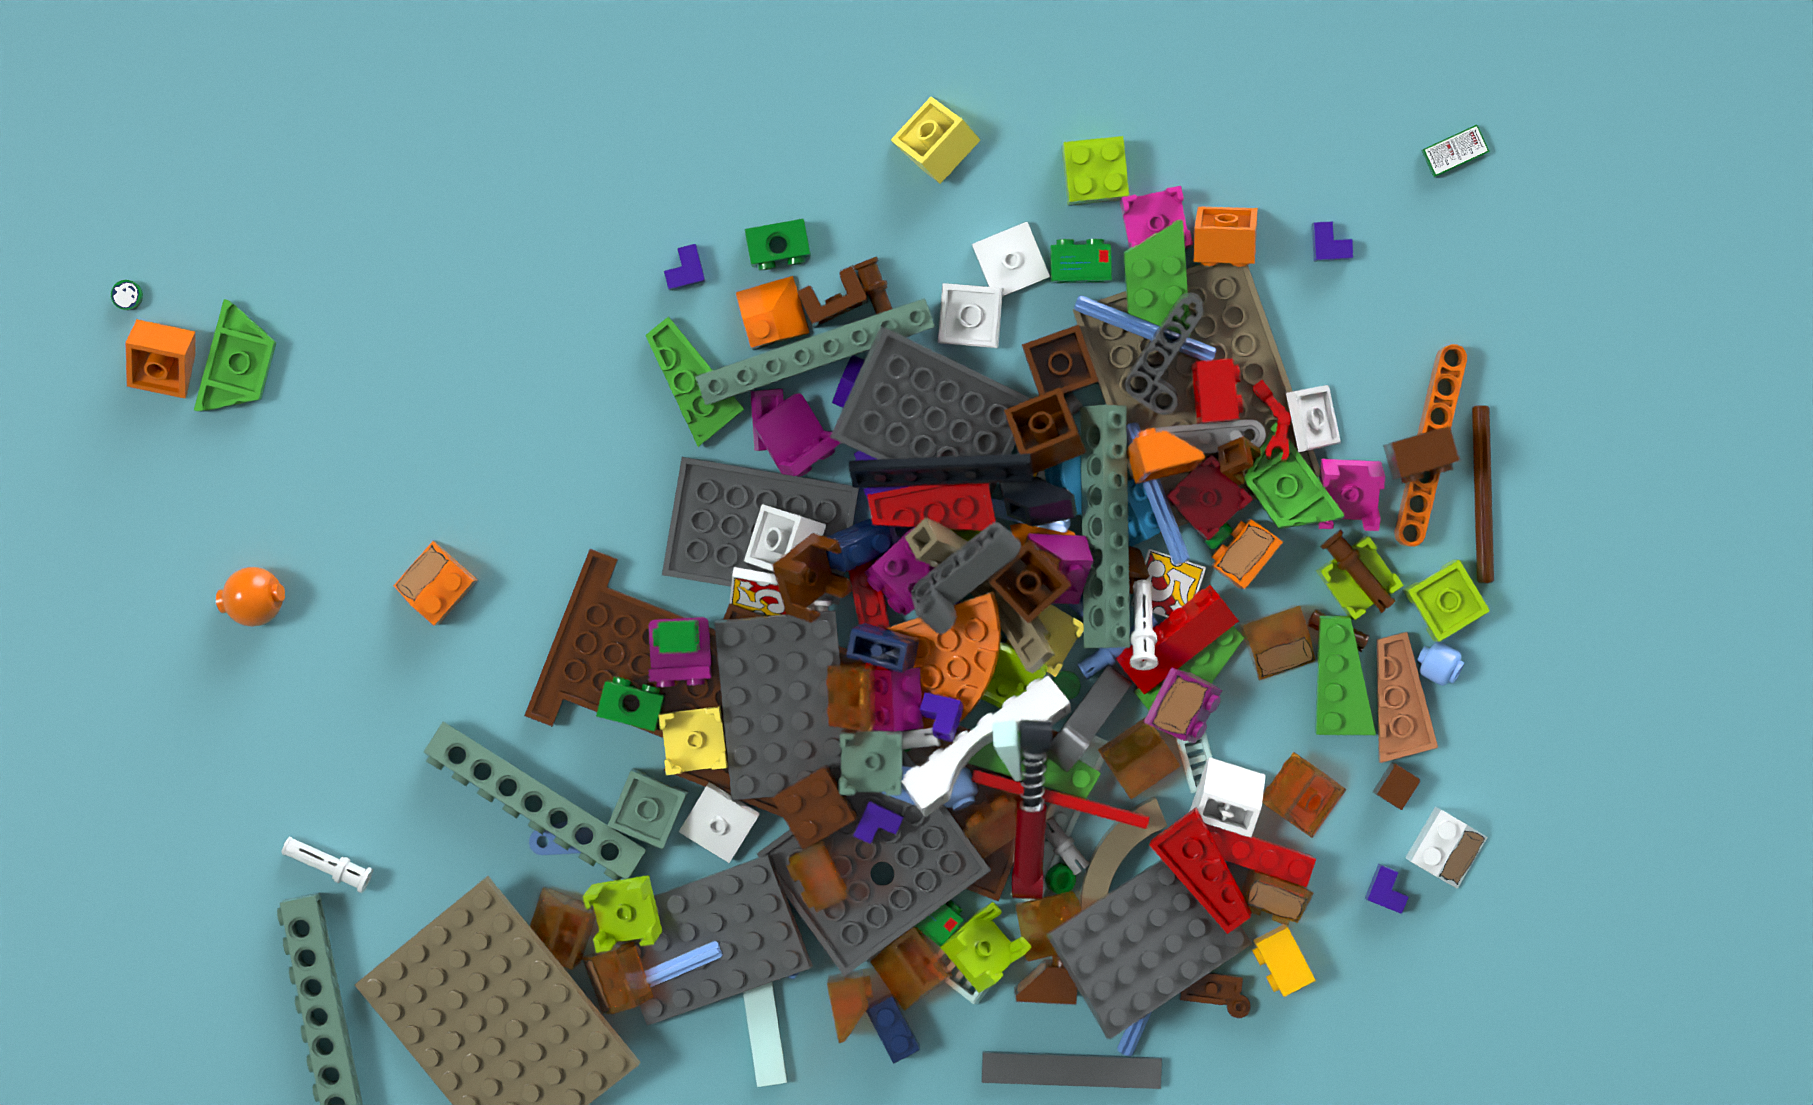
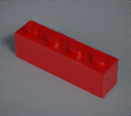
M1209 585L1205 589L1198 591L1181 608L1175 609L1159 625L1152 627V630L1157 635V643L1154 645V656L1157 657L1158 665L1155 668L1137 670L1131 666L1130 659L1133 656V645L1126 647L1116 659L1145 695L1167 677L1171 668H1180L1238 623L1239 620L1214 588Z
M1205 823L1225 861L1304 887L1308 886L1316 862V858L1312 855L1254 836L1250 838Z

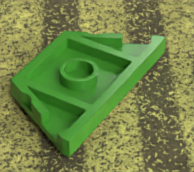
M1183 220L1174 221L1172 225L1146 238L1139 245H1135L1123 252L1127 312L1158 326L1161 325L1178 298L1188 292ZM1184 303V314L1180 319L1185 323V317L1189 313V305ZM1176 326L1166 328L1181 334L1180 329Z
M226 299L222 303L194 411L203 412L258 401L262 398L277 342L235 304Z
M1277 422L1273 424L1267 439L1260 448L1261 456L1257 457L1253 462V467L1249 468L1244 477V482L1278 529L1344 518L1345 515L1288 437L1289 457L1286 462H1282L1283 451L1279 448L1272 451L1271 459L1266 458V447L1272 436H1275Z

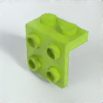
M1000 643L995 672L981 699L1002 709V705L1007 699L1012 696L1019 697L1027 691V686L1035 679L1041 678L1042 680L1048 670V666L1043 664L1034 673L1028 672L1013 646L1007 643Z

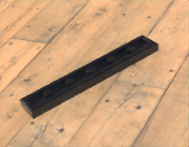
M1030 454L850 460L848 467L853 488L1033 481V467Z

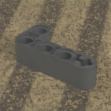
M1187 292L1178 298L1126 377L1125 388L1127 393L1160 415L1172 413L1178 403L1176 389L1160 377L1203 314V301L1198 294L1193 292ZM1191 302H1194L1196 312L1190 311L1185 317L1184 323L1180 319L1184 314L1185 307L1183 304L1189 305ZM1170 326H1176L1180 329L1181 336L1178 339L1170 340L1164 334L1165 329ZM1153 351H1159L1164 355L1165 359L1162 363L1154 365L1148 361V354ZM1136 376H1142L1147 380L1148 384L1143 389H1136L1131 385V380ZM1160 393H1168L1172 396L1173 400L1169 405L1162 406L1156 401V396Z
M996 522L989 525L916 583L912 590V600L917 617L937 634L947 632L956 620L954 604L1011 561L1018 554L1021 542L1000 523Z
M1108 665L1052 740L1051 751H1048L1046 754L1047 758L1068 772L1091 743L1090 741L1130 688L1132 682Z

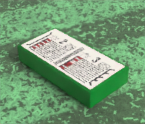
M1478 125L1421 150L1433 177L1490 152Z

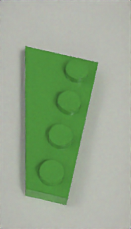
M669 316L645 335L698 447L745 410L734 396L705 405L695 376L713 370Z
M1319 616L1316 735H1376L1350 616Z
M1232 626L1178 668V670L1193 673L1212 684L1244 637L1235 626ZM1165 679L1145 695L1139 688L1133 691L1148 710H1150Z
M1018 731L1019 749H1020V731ZM994 741L985 745L968 761L969 764L1012 776L995 749ZM1020 750L1021 768L1024 771L1025 764L1022 761L1025 760L1023 751ZM1046 758L1043 762L1046 770L1043 773L1045 782L1042 786L1086 799L1100 777L1101 772L1081 760H1078L1066 772Z

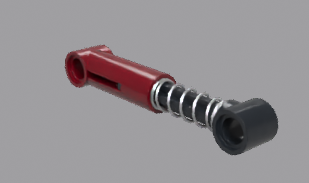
M1021 719L1020 750L1023 751L1025 760L1022 761L1025 764V770L1022 771L1024 782L1021 783L1024 787V792L1021 793L1023 800L1018 802L1016 809L1015 855L1012 872V898L1042 899L1043 860L1047 806L1041 796L1045 792L1042 784L1045 782L1043 773L1046 767L1043 762L1047 758V752L1051 751L1052 720Z

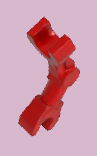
M1260 380L1252 387L1253 392L1263 403H1266L1273 416L1278 419L1275 436H1272L1266 447V458L1271 459L1272 451L1279 448L1283 451L1282 462H1286L1289 457L1287 435L1291 424V415L1273 397V393L1266 383Z

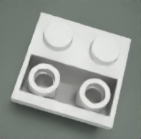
M1208 757L1190 811L1196 807L1204 823L1251 838L1261 810L1265 774Z

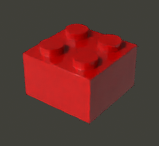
M1233 358L1193 363L1191 369L1197 424L1239 419L1238 414L1243 413L1242 395L1236 394V384L1240 383L1239 365H1234Z

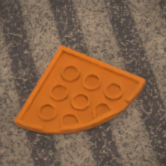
M994 592L954 605L956 612L955 623L944 634H937L918 617L885 628L919 638L914 667L920 668L921 699L923 700L926 692L961 700L964 709L959 723L981 700L996 669L1000 650L1001 630L999 610ZM923 717V728L918 729L933 728L935 719Z

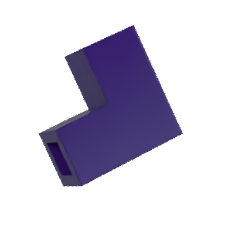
M1333 221L1314 222L1312 224L1314 261L1348 260L1353 258V239L1334 240Z
M691 244L677 248L682 266L664 271L668 289L674 290L705 282L697 245Z
M855 355L850 357L833 397V404L844 407L865 362L864 359Z
M925 692L919 709L922 716L935 719L932 728L935 738L953 742L964 709L961 700Z
M869 801L854 837L871 844L879 827L896 835L904 816Z
M1378 864L1365 899L1402 914L1409 897L1392 889L1398 872Z

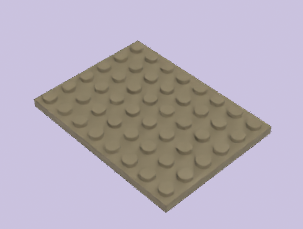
M1218 263L1214 266L1200 264L1186 269L1188 292L1198 294L1203 301L1202 317L1190 333L1191 336L1188 337L1214 347L1216 354L1213 360L1233 358L1234 365H1239L1240 383L1236 384V394L1242 395L1243 413L1238 414L1239 419L1237 420L1252 419L1260 422L1265 429L1266 440L1271 427L1278 422V419L1273 416L1266 403H1263L1255 395L1252 387L1260 380H1263L1273 393V397L1289 413L1286 393L1293 391L1248 265L1237 267L1231 265V263ZM1126 291L1097 301L1128 313ZM1194 302L1189 304V312H1196ZM1075 309L1072 310L1097 374L1098 385L1105 404L1126 406V425L1137 422L1140 430L1144 431L1159 427L1197 424L1191 365L1203 360L1180 351L1177 352L1160 377L1176 389L1178 393L1177 407L1168 415H1160L1131 397L1125 388L1128 372L1150 340L1078 312ZM1153 351L1147 356L1148 361L1154 365L1162 363L1165 359L1164 355L1159 351ZM1136 376L1131 380V385L1136 389H1143L1148 384L1147 380L1142 376ZM1160 393L1156 396V401L1162 406L1169 405L1173 400L1172 396L1168 393ZM1291 419L1287 437L1298 451ZM1247 429L1244 432V437L1249 441L1254 439V432ZM1314 450L1299 452L1316 477H1319L1320 467ZM1218 453L1203 454L1204 459L1209 455H1213L1220 463ZM1127 454V466L1132 479H1134L1129 457ZM1249 468L1246 469V470H1243V476H1244V477H1245L1246 473L1248 472ZM1191 471L1159 478L1165 494L1167 495ZM1245 482L1238 486L1243 488L1253 500L1257 499ZM1169 502L1178 527L1189 523Z
M489 876L485 877L355 984L356 988L452 1105H589L641 1063Z

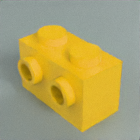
M1285 924L1253 940L1257 948L1253 949L1252 952L1260 966L1263 964L1267 966L1270 975L1266 976V979L1273 992L1279 990L1282 996L1285 997L1316 981L1295 939Z

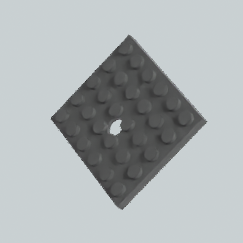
M903 749V766L916 767ZM856 792L854 795H846L858 815L854 821L805 850H802L790 829L756 853L758 857L770 853L785 895L844 976L991 871L944 804L925 817L917 806L881 792ZM869 801L904 816L896 835L879 827L871 844L854 837ZM878 862L889 863L894 869V879L888 885H878L871 878V869Z

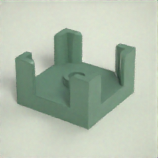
M842 730L840 733V748H842L840 794L854 795L856 792H885V795H901L903 731Z
M633 768L628 775L607 826L663 849L688 791L646 776V773Z

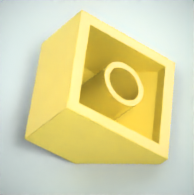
M930 97L894 135L891 141L919 168L941 184L980 142V138L963 119L933 97Z

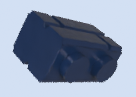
M869 518L828 536V538L839 541L842 552L836 554L826 550L831 569L848 572L856 568V566H861L883 556L893 546L889 526L873 525L872 519Z
M862 623L852 628L847 657L856 660L862 659L863 662L903 673L914 667L919 638Z
M892 992L866 1005L865 1011L893 1064L920 1050V1044L901 1008L898 1007V1002Z

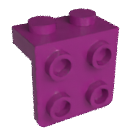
M799 393L793 394L754 423L756 433L781 474L800 477L807 474L812 469L811 465L833 455L836 451L834 448L842 443L830 437L832 432L823 430L804 396Z
M913 529L906 532L879 560L864 572L868 577L867 582L878 592L881 590L887 596L889 606L899 614L902 612L905 616L914 610L912 600L914 586L919 580L935 569V567L917 560L905 538Z
M707 618L652 620L649 623L651 660L649 682L657 681V687L675 686V680H687V685L705 684L706 678L712 677L710 631ZM699 620L700 650L695 652L659 653V647H654L653 629L658 628V622Z
M913 667L903 673L894 670L858 669L855 671L856 719L860 729L895 732L923 728V717L919 710L922 703L920 668Z

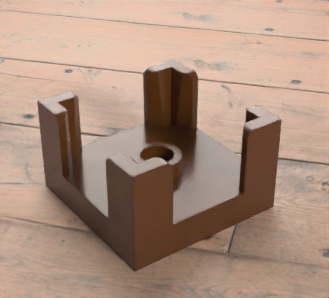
M852 265L839 272L840 279L847 292L845 296H842L841 293L826 299L825 305L820 306L811 286L797 291L814 328L868 303L867 296Z
M812 533L772 564L787 615L813 623L821 614L818 611L807 608L825 593L844 598L852 591L850 580L847 577L832 573L826 550L840 554L842 551L839 541Z

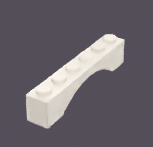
M1049 675L1042 680L1037 678L1027 686V691L1019 697L1012 696L1003 703L1001 710L994 715L992 713L985 715L979 720L976 728L970 732L964 731L953 740L954 743L945 750L941 748L935 751L929 757V761L922 767H913L904 775L905 779L901 781L903 788L925 817L950 800L954 784L961 770L972 756L985 745L994 741L993 723L1015 720L1017 722V730L1020 731L1021 719L1052 720V725H1054L1071 712L1070 702Z

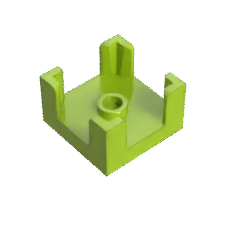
M1364 536L1351 545L1353 549L1360 551V560L1389 594H1393L1404 586L1395 573H1391L1376 551L1378 548L1369 536ZM1334 558L1316 570L1351 620H1356L1367 612L1366 609L1374 604L1349 573L1337 567V561Z
M1459 559L1449 561L1441 566V570L1421 582H1415L1402 590L1408 601L1416 606L1428 626L1426 628L1428 634L1435 642L1442 641L1490 612Z
M649 875L595 883L583 895L585 908L590 909L593 905L599 931L593 938L596 953L612 950L617 942L642 939L640 946L653 945L662 933Z
M994 901L978 910L940 947L978 993L996 984L1004 976L1002 972L1012 962L1024 956L1032 948L1022 936L1010 942L993 922L994 918L1002 914V911Z

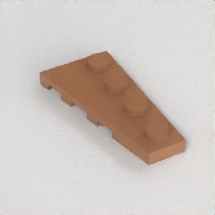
M1402 632L1377 639L1379 763L1438 748L1408 633Z

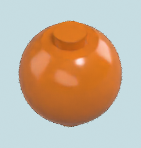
M246 567L234 572L227 579L223 589L218 590L216 593L218 610L221 613H227L235 622L249 627L261 626L270 622L280 611L282 602L285 599L283 585L279 583L272 573L259 567Z

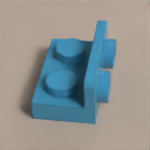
M1135 479L1127 482L1128 546H1134L1161 532L1143 483L1136 484Z

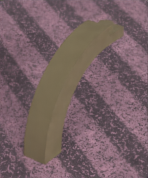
M925 518L905 537L917 560L935 568L968 543V541L955 532L928 518ZM986 579L973 589L970 594L976 598L994 592L999 610L1000 627L1015 649L1026 671L1034 673L1055 655L1045 638L1049 634L1038 616L1028 624Z
M1155 797L1143 801L1129 810L1150 816L1147 828L1142 829L1116 821L1097 844L1083 877L1080 912L1108 894L1118 866L1132 848L1149 835L1168 827Z

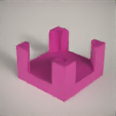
M1181 185L1166 188L1165 191L1141 196L1131 195L1120 199L1129 249L1144 242L1151 235L1172 225L1176 220H1183L1185 248H1190L1193 245L1191 232L1187 230L1182 205L1184 198Z
M1321 459L1319 481L1345 515L1342 519L1362 520L1364 530L1379 531L1380 489L1384 490L1385 473L1382 462ZM1333 521L1318 523L1319 529H1334Z

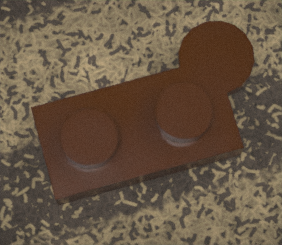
M1210 972L1180 992L1179 999L1182 1001L1227 1005L1229 1014L1235 1018L1247 1016L1251 1009L1248 998L1240 994L1243 977L1237 975Z

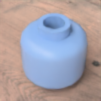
M1435 642L1431 648L1425 646L1417 659L1418 662L1422 663L1420 667L1421 675L1441 686L1449 682L1453 684L1464 666V662L1461 661V653L1443 642Z
M964 767L961 770L954 784L950 800L944 804L945 807L958 811L972 805L976 801L975 797L979 789L977 784L971 780L973 775L969 768Z

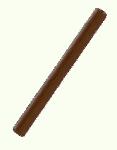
M1477 405L1472 408L1478 583L1494 582L1490 408L1486 405Z

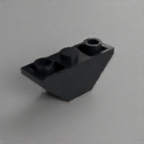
M1033 476V481L999 483L1007 516L1031 527L1071 519L1077 515L1074 494L1065 488H1059L1046 482L1041 477Z

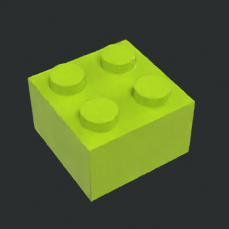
M1123 136L1063 142L1062 156L1068 206L1118 201L1122 197L1129 196Z

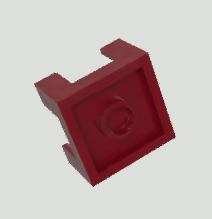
M1213 455L1206 457L1166 495L1168 501L1204 540H1210L1223 524L1253 500L1243 488H1239L1237 484L1221 473L1220 463Z

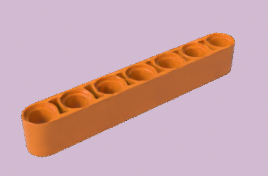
M1451 344L1437 352L1417 435L1447 426L1451 428L1467 363V354L1462 346ZM1448 350L1454 351L1458 356V362L1454 367L1449 366L1445 362L1444 357ZM1441 379L1447 380L1451 385V391L1447 396L1440 394L1438 391V383ZM1435 408L1440 409L1444 413V421L1440 425L1434 424L1431 420V412ZM1440 473L1430 475L1429 481L1425 484L1419 480L1405 484L1394 530L1395 539L1400 545L1414 547L1423 542ZM1416 495L1421 497L1424 502L1423 509L1418 513L1414 512L1410 507V501ZM1407 525L1414 526L1417 531L1416 538L1411 542L1406 541L1403 536V530Z

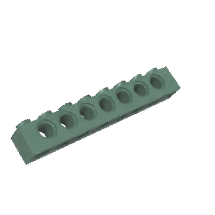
M923 298L695 376L705 405H710L871 349L881 326L904 337L932 329L935 326L926 299Z
M1095 405L1080 407V433L1086 453L1081 455L1082 536H1086L1093 559L1083 589L1084 648L1130 647L1126 406Z
M442 722L423 751L429 756L426 762L439 770H442L444 766L454 772L452 778L466 787L469 782L480 788L477 792L478 795L491 803L495 798L504 803L505 805L502 810L515 818H518L520 814L530 820L528 826L543 835L545 830L556 836L553 840L554 843L567 851L571 846L580 851L581 853L578 858L593 867L596 862L606 868L604 874L613 880L628 879L646 852V849L607 826L602 821L445 722ZM455 748H461L466 752V759L461 764L450 762V752ZM480 764H487L491 767V776L487 780H478L475 777V769ZM506 780H512L517 784L515 794L509 797L500 793V785ZM537 796L542 800V808L538 812L532 813L526 810L525 802L529 797ZM556 812H563L568 817L566 826L561 829L554 828L550 823L551 816ZM588 828L593 832V839L589 844L582 845L577 842L576 833L579 829ZM606 844H614L619 850L617 858L612 861L605 860L601 856L602 847Z
M315 893L285 899L280 902V908H277V917L280 926L284 925L286 937H283V947L285 954L290 955L292 966L289 967V977L291 983L296 984L298 996H295V1006L297 1013H302L304 1025H301V1036L303 1042L308 1043L310 1054L307 1055V1066L310 1073L314 1072L316 1084H313L312 1087L314 1099L316 1102L320 1101V1105H332V1097L342 1098L345 1105H363L321 894ZM298 920H304L309 924L310 931L308 935H302L297 931L296 923ZM308 949L315 954L316 960L314 964H307L303 960V950ZM309 979H316L320 982L322 987L320 993H313L309 990ZM316 1008H321L327 1013L328 1018L325 1023L318 1022L315 1019L314 1010ZM320 1039H330L333 1043V1051H324L320 1047ZM326 1068H335L339 1072V1080H329L326 1076Z

